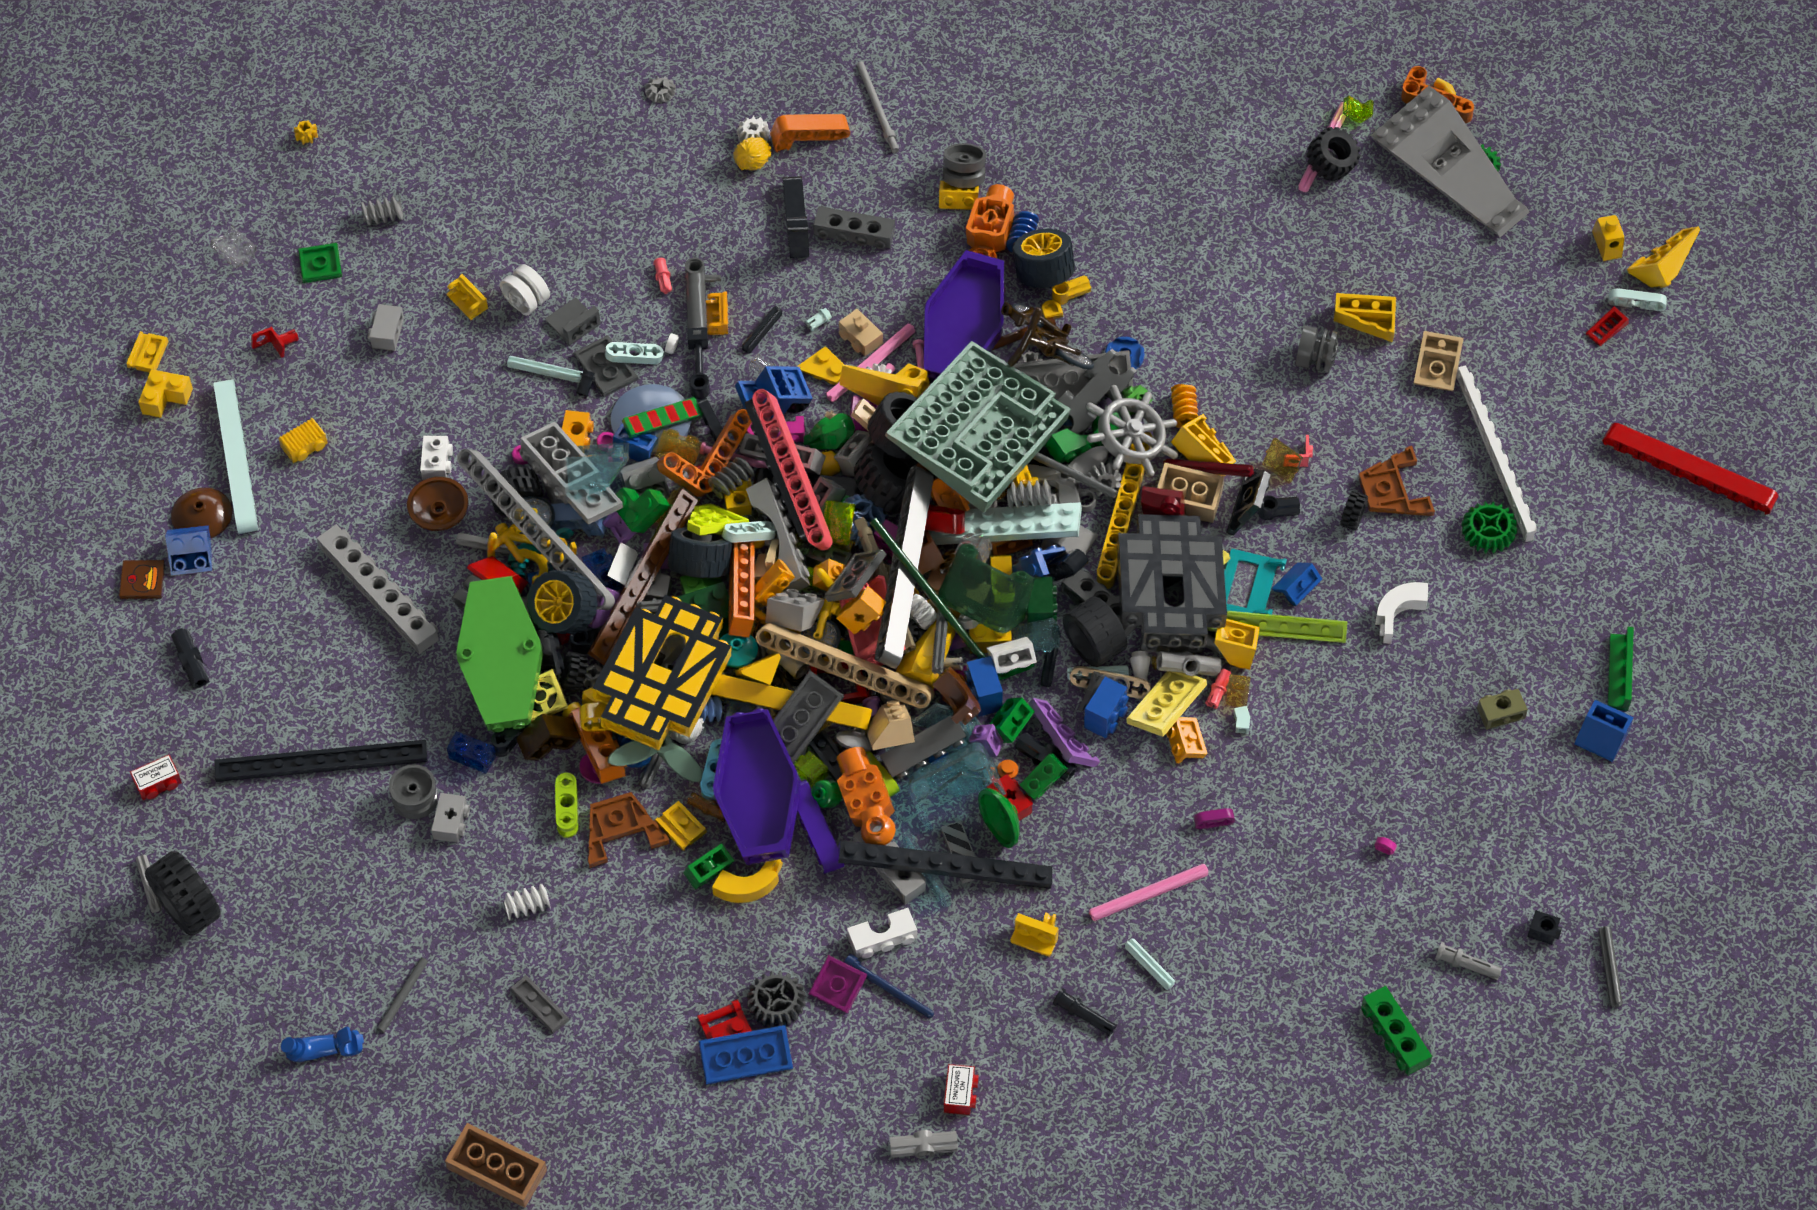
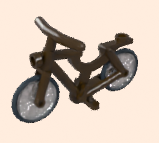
M1004 302L1001 308L1002 315L1009 316L1015 321L1014 324L1017 327L1028 325V329L1019 346L1007 362L1010 367L1017 363L1028 344L1042 350V353L1047 357L1056 358L1071 366H1077L1082 369L1091 370L1094 368L1092 360L1084 355L1082 351L1067 346L1069 343L1067 336L1071 331L1070 324H1064L1061 330L1042 315L1040 307L1029 308L1021 304H1013L1011 306Z

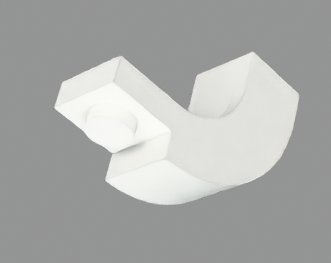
M1413 582L1402 584L1390 590L1383 597L1377 610L1375 625H1380L1379 636H1383V643H1392L1393 620L1397 614L1409 609L1426 610L1428 583Z

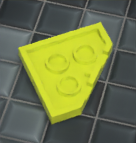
M712 503L698 505L694 507V512H692L690 520H688L687 530L697 535L723 534L726 524L749 522V519Z

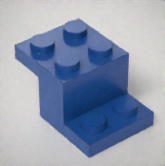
M765 366L755 381H738L735 385L744 409H746L745 402L750 400L759 389H764L776 397L783 416L792 403H810L813 399L800 367Z

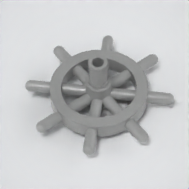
M1111 385L1110 391L1114 401L1105 410L1091 402L1086 404L1087 410L1100 417L1098 433L1088 435L1087 441L1089 443L1102 441L1105 448L1115 456L1112 464L1113 470H1119L1123 461L1130 464H1142L1147 476L1153 477L1155 472L1150 461L1159 452L1172 459L1178 457L1176 451L1164 445L1166 440L1165 429L1175 427L1177 421L1175 419L1162 421L1158 413L1149 406L1152 398L1151 392H1146L1141 401L1132 398H1122L1118 387ZM1119 411L1123 420L1112 414ZM1128 411L1136 413L1133 419H1131ZM1142 418H1144L1148 422V424H1142ZM1110 423L1117 426L1120 429L1111 431ZM1153 431L1154 438L1145 434V432ZM1141 441L1148 444L1152 448L1145 451ZM1134 444L1136 451L1130 450L1129 446Z

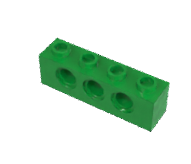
M1387 986L1364 996L1361 1010L1366 1018L1370 1017L1374 1023L1372 1026L1378 1036L1382 1035L1384 1038L1386 1050L1389 1053L1393 1052L1397 1058L1396 1064L1401 1071H1405L1409 1076L1430 1065L1432 1060L1431 1053ZM1379 1012H1385L1388 1016H1381ZM1394 1029L1399 1031L1400 1033L1393 1034L1390 1032V1030ZM1407 1047L1410 1048L1411 1051L1405 1052L1401 1048Z

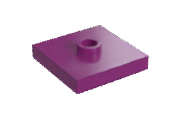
M828 955L809 994L848 1013L867 974Z

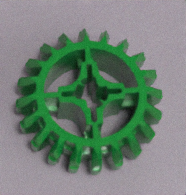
M1484 501L1482 506L1477 503L1475 508L1470 507L1464 515V520H1462L1461 524L1462 535H1465V541H1470V547L1477 545V552L1481 548H1484L1485 554L1488 552V549H1491L1493 554L1497 548L1502 552L1504 547L1509 548L1511 542L1513 543L1515 540L1517 520H1514V513H1509V508L1502 509V503L1498 506H1495L1494 501L1491 505H1488L1486 501ZM1474 522L1478 524V527L1480 528L1479 531L1475 529L1473 525ZM1501 522L1506 529L1505 532H1503L1501 530V527L1499 526Z

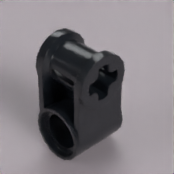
M525 725L522 729L504 728V731L495 732L491 737L493 754L498 757L507 756L517 744L516 738L527 726Z

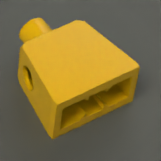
M1611 215L1598 218L1592 233L1602 260L1622 258L1624 234L1617 216Z

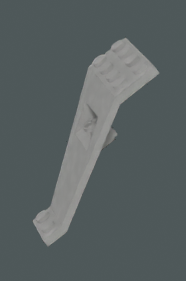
M1430 86L1422 90L1420 94L1370 135L1377 144L1476 220L1488 227L1498 237L1503 236L1529 213L1528 208L1513 196L1451 101Z

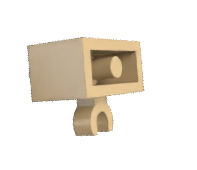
M858 309L839 321V335L843 340H849L857 353L861 352L866 356L883 344V333Z

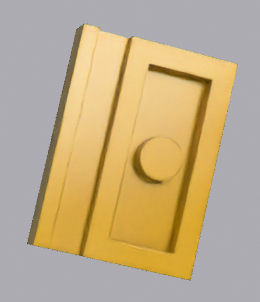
M140 331L126 363L127 367H133L136 370L149 373L151 369L157 370L169 342L168 338L150 333L143 334Z
M677 801L663 812L662 816L655 819L659 827L682 851L707 833L706 828L680 801Z

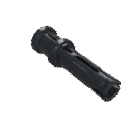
M1062 988L1058 992L1053 1005H1059L1067 1010L1069 1015H1077L1106 1033L1109 1037L1111 1036L1117 1024L1112 1023L1082 1004V999L1074 998L1066 993V989Z

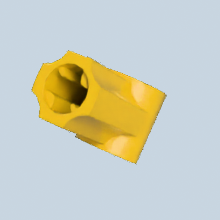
M1083 275L1052 287V300L1057 301L1060 305H1064L1070 299L1091 292L1089 279Z

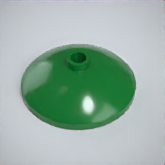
M985 788L981 790L978 795V804L984 823L1003 847H1014L1018 843L1020 835L1016 807L1005 796L994 789Z

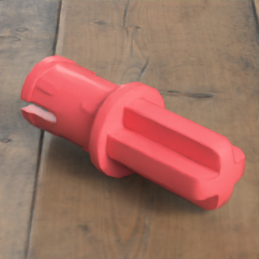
M657 258L654 260L655 278L659 283L660 291L668 294V292L672 291L671 274L667 269L666 260L664 258Z
M1222 669L1215 683L1211 684V692L1205 702L1206 706L1213 707L1215 705L1214 709L1218 708L1223 694L1227 692L1226 686L1231 677V672L1227 669Z

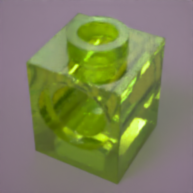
M810 751L806 755H801L794 764L799 777L806 779L811 788L817 781L824 780L828 776V767Z

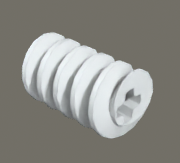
M543 884L539 885V891L534 886H531L530 893H528L526 888H523L522 895L516 890L514 891L513 898L509 893H506L504 900L509 920H511L512 913H514L516 918H519L520 911L525 916H528V909H531L533 914H536L538 906L542 912L545 911L546 904L551 909L547 891Z

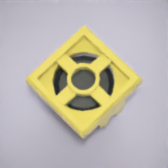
M553 669L539 675L531 724L541 714L554 716L558 712L569 708Z

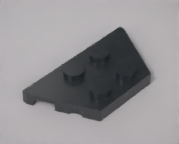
M1254 469V474L1251 477H1243L1226 533L1235 535L1263 506V498L1270 484L1268 482L1271 476L1265 470Z

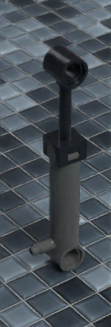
M694 257L688 259L685 263L688 350H694L695 374L690 377L689 386L693 397L703 399L710 394L709 378L706 374H703L702 349H708L706 283L721 281V275H705L704 262L700 258Z

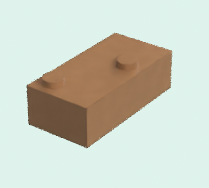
M469 1123L465 1125L445 1160L448 1170L524 1208L547 1171L545 1161Z

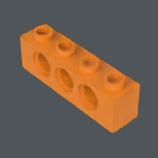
M580 708L572 710V720L581 737L580 741L601 784L624 777V767H627V765L614 766L607 762L610 753L619 748L617 740L612 739V731L590 732L583 730L580 725Z

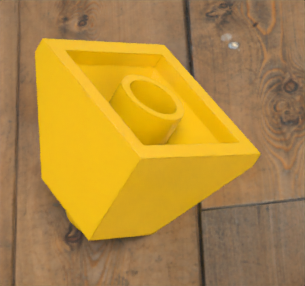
M1226 619L1225 628H1217L1214 643L1230 665L1250 670L1257 647L1260 627Z

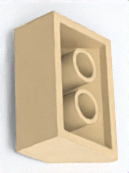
M890 700L887 704L882 705L869 722L868 730H865L873 750L915 742L911 717L904 703L899 702V700Z

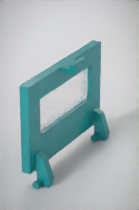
M1231 548L1230 560L1227 562L1226 569H1224L1227 611L1272 615V609H1265L1277 566L1281 567V571H1284L1287 559H1275Z

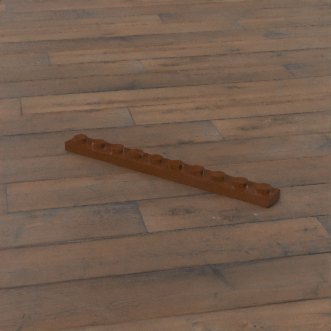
M683 488L678 490L587 653L602 665H605L636 607V603L643 601L669 554L672 531L684 527L698 501Z

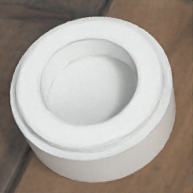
M670 334L665 348L666 353L674 354L679 341L678 335Z

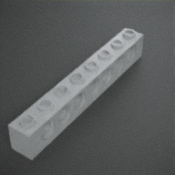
M336 524L317 537L319 548L418 654H421L439 641L437 626L433 622L429 623L426 620L423 611L413 606L414 604L410 597L404 596L395 582L391 583L386 572L382 568L378 569L375 566L376 563L373 558L363 553L362 547L358 542L354 543L351 540L349 533L345 529L341 530Z

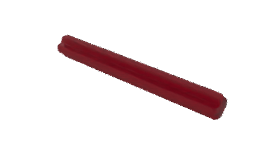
M1168 458L1163 461V467L1164 463L1217 475L1251 477L1254 474V467L1252 465Z

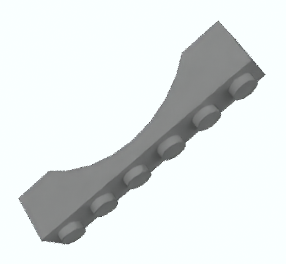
M765 478L747 488L746 491L751 505L758 512L769 517L773 522L779 538L778 559L782 560L795 576L783 592H786L787 589L800 591L810 586L808 579L810 574L803 565L802 560H804V557L797 548L798 539L791 531L792 523L785 513L787 508L780 499V489L768 478Z

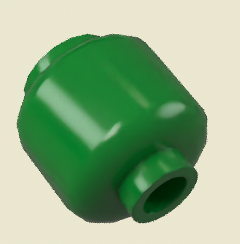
M832 780L817 781L811 789V794L819 807H835L842 799L838 783Z

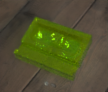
M826 500L824 519L830 531L832 543L849 545L855 504Z

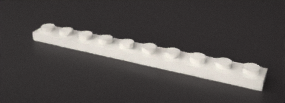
M1466 365L1458 367L1457 380L1525 542L1532 541L1537 532L1536 524L1529 517V507L1522 500L1521 488L1516 486L1515 474L1508 467V457L1501 450L1502 445L1499 437L1496 438L1494 424L1487 417V407L1482 405L1480 391L1474 386L1473 374L1469 373Z

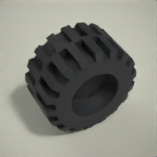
M1340 127L1324 129L1310 142L1307 148L1306 156L1309 158L1308 164L1312 165V171H1316L1319 177L1323 176L1325 180L1331 179V181H1336L1337 179H1342L1359 163L1358 160L1361 154L1358 153L1360 152V147L1356 145L1358 144L1357 140H1354L1352 138L1353 135L1351 133L1348 134L1347 130H1340ZM1329 149L1333 150L1337 154L1338 159L1331 155Z
M513 467L501 471L500 474L522 498L529 496L543 498L538 476L533 469ZM496 483L495 486H494L495 491H496L497 488H498V484H497V483ZM510 497L507 500L508 505L511 503ZM491 499L495 512L501 516H506ZM536 500L526 501L530 506L541 503Z

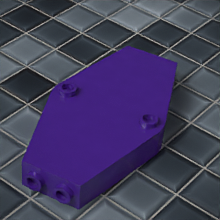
M966 250L927 300L924 312L923 369L927 371L930 383L937 379L971 341L991 352L1001 339L1004 324V315L1001 313V308L1004 304V260Z
M759 708L748 713H733L732 716H726L713 783L714 796L746 865L789 858L801 792V779L768 709Z

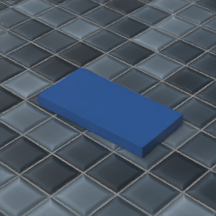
M785 1025L698 1041L706 1085L793 1069Z

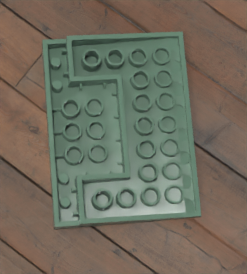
M971 341L886 432L885 436L985 513L1048 442L1051 435L1055 434L1065 423L1071 409L1054 399L1055 392L1013 366L1010 367L1008 363Z

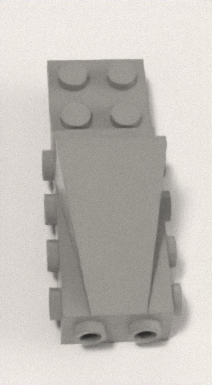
M556 422L521 437V458L531 465L536 474L540 475L551 504L564 503L566 505L569 503L588 525L623 508V502L601 479L600 471Z

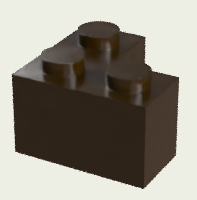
M541 714L535 718V721L529 727L523 730L516 740L525 760L539 761L552 749H570L581 737L572 718Z

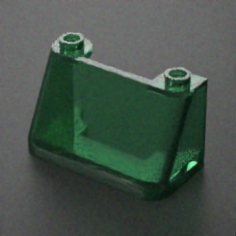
M964 543L955 554L939 589L938 596L947 607L996 632L1007 633L1025 619L1035 578L1028 575L1025 571H1017L1008 575L978 560V550L973 545Z

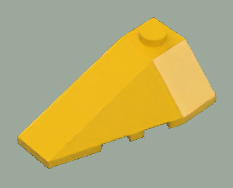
M843 364L839 385L878 406L887 394L893 392H904L919 398L922 380Z
M937 619L915 643L916 649L908 652L902 658L896 670L897 673L927 684L932 689H934L932 684L939 676L938 673H932ZM949 622L944 661L956 633Z

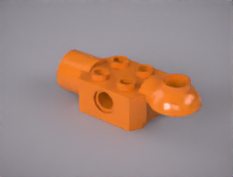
M995 184L988 188L986 197L975 199L966 226L967 244L972 247L968 251L997 258L996 252L1005 250L1014 221V205L1012 204L1014 193L1010 188Z
M863 747L849 748L837 756L842 776L837 782L848 813L854 825L861 827V837L865 843L887 845L894 838L896 829L893 820L890 818L895 810L878 766L870 764ZM882 826L878 832H873L874 827Z

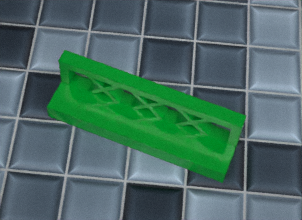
M1627 627L1625 635L1610 634L1607 705L1617 710L1629 711L1632 700L1634 627Z

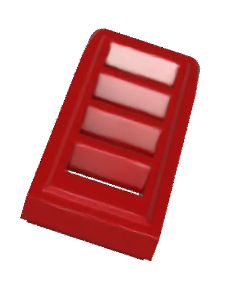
M1614 306L1586 332V335L1596 344L1602 346L1627 326L1629 319ZM1611 318H1614V319H1615L1616 321H1618L1619 323H1618V324H1615V323L1611 320ZM1608 322L1613 328L1610 329L1605 323ZM1602 326L1608 333L1605 334L1599 328ZM1595 331L1603 337L1601 340L1593 334Z

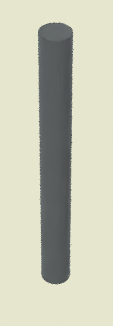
M423 957L420 958L377 1027L378 1031L382 1033L386 1031L426 967L428 960Z

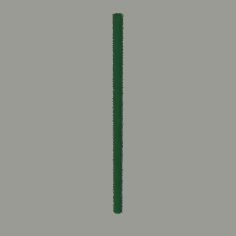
M874 518L870 524L977 659L985 658V654L880 521Z

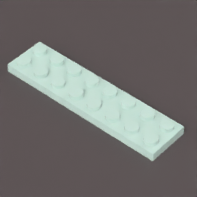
M1081 502L1045 504V506L1037 505L1036 507L1029 505L1028 507L1021 506L1020 508L1016 506L1009 508V506L988 508L985 513L979 509H970L965 512L964 533L948 534L929 531L936 545L1079 537L1082 507Z

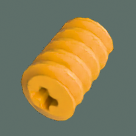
M1177 384L1171 387L1173 418L1177 421L1175 426L1177 428H1181L1183 425L1199 417L1197 414L1196 388L1192 385Z

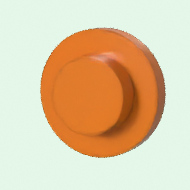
M1004 760L999 763L997 773L1000 777L1008 774L1013 779L1018 774V765L1012 760Z

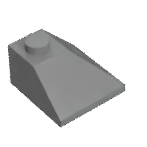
M1080 526L1079 537L1043 539V549L1057 545V547H1065V552L1080 549L1086 555L1098 534Z

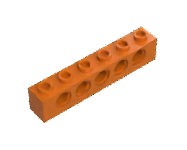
M754 541L732 543L729 568V635L749 638L754 622Z

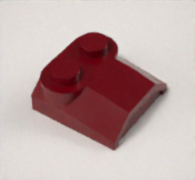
M1143 486L1141 496L1143 514L1186 516L1183 491Z

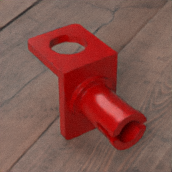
M270 327L251 335V347L254 349L271 342L282 358L285 353V345L298 341L299 338L295 329L278 335ZM265 335L263 340L256 342L260 336Z

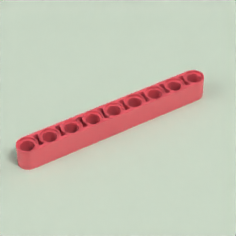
M759 389L753 394V404L807 540L821 551L828 550L833 542L832 536L778 401L768 391Z

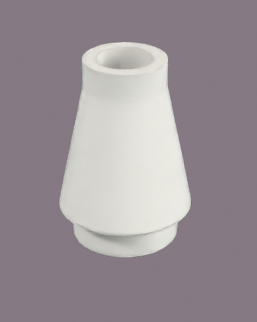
M1135 651L1132 653L1130 662L1134 677L1147 680L1151 659L1148 656V652Z

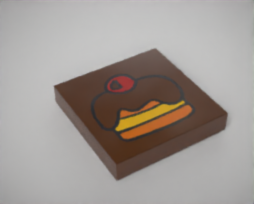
M123 560L120 599L162 598L165 561Z

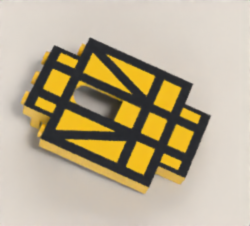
M667 595L664 596L655 615L647 609L635 607L592 688V698L607 704L601 715V727L657 750H660L669 730L690 737L731 657L732 646L724 640H719L723 618L715 612H707L695 604H687L677 597ZM678 634L685 639L686 644L673 670L671 671L654 664L667 637Z

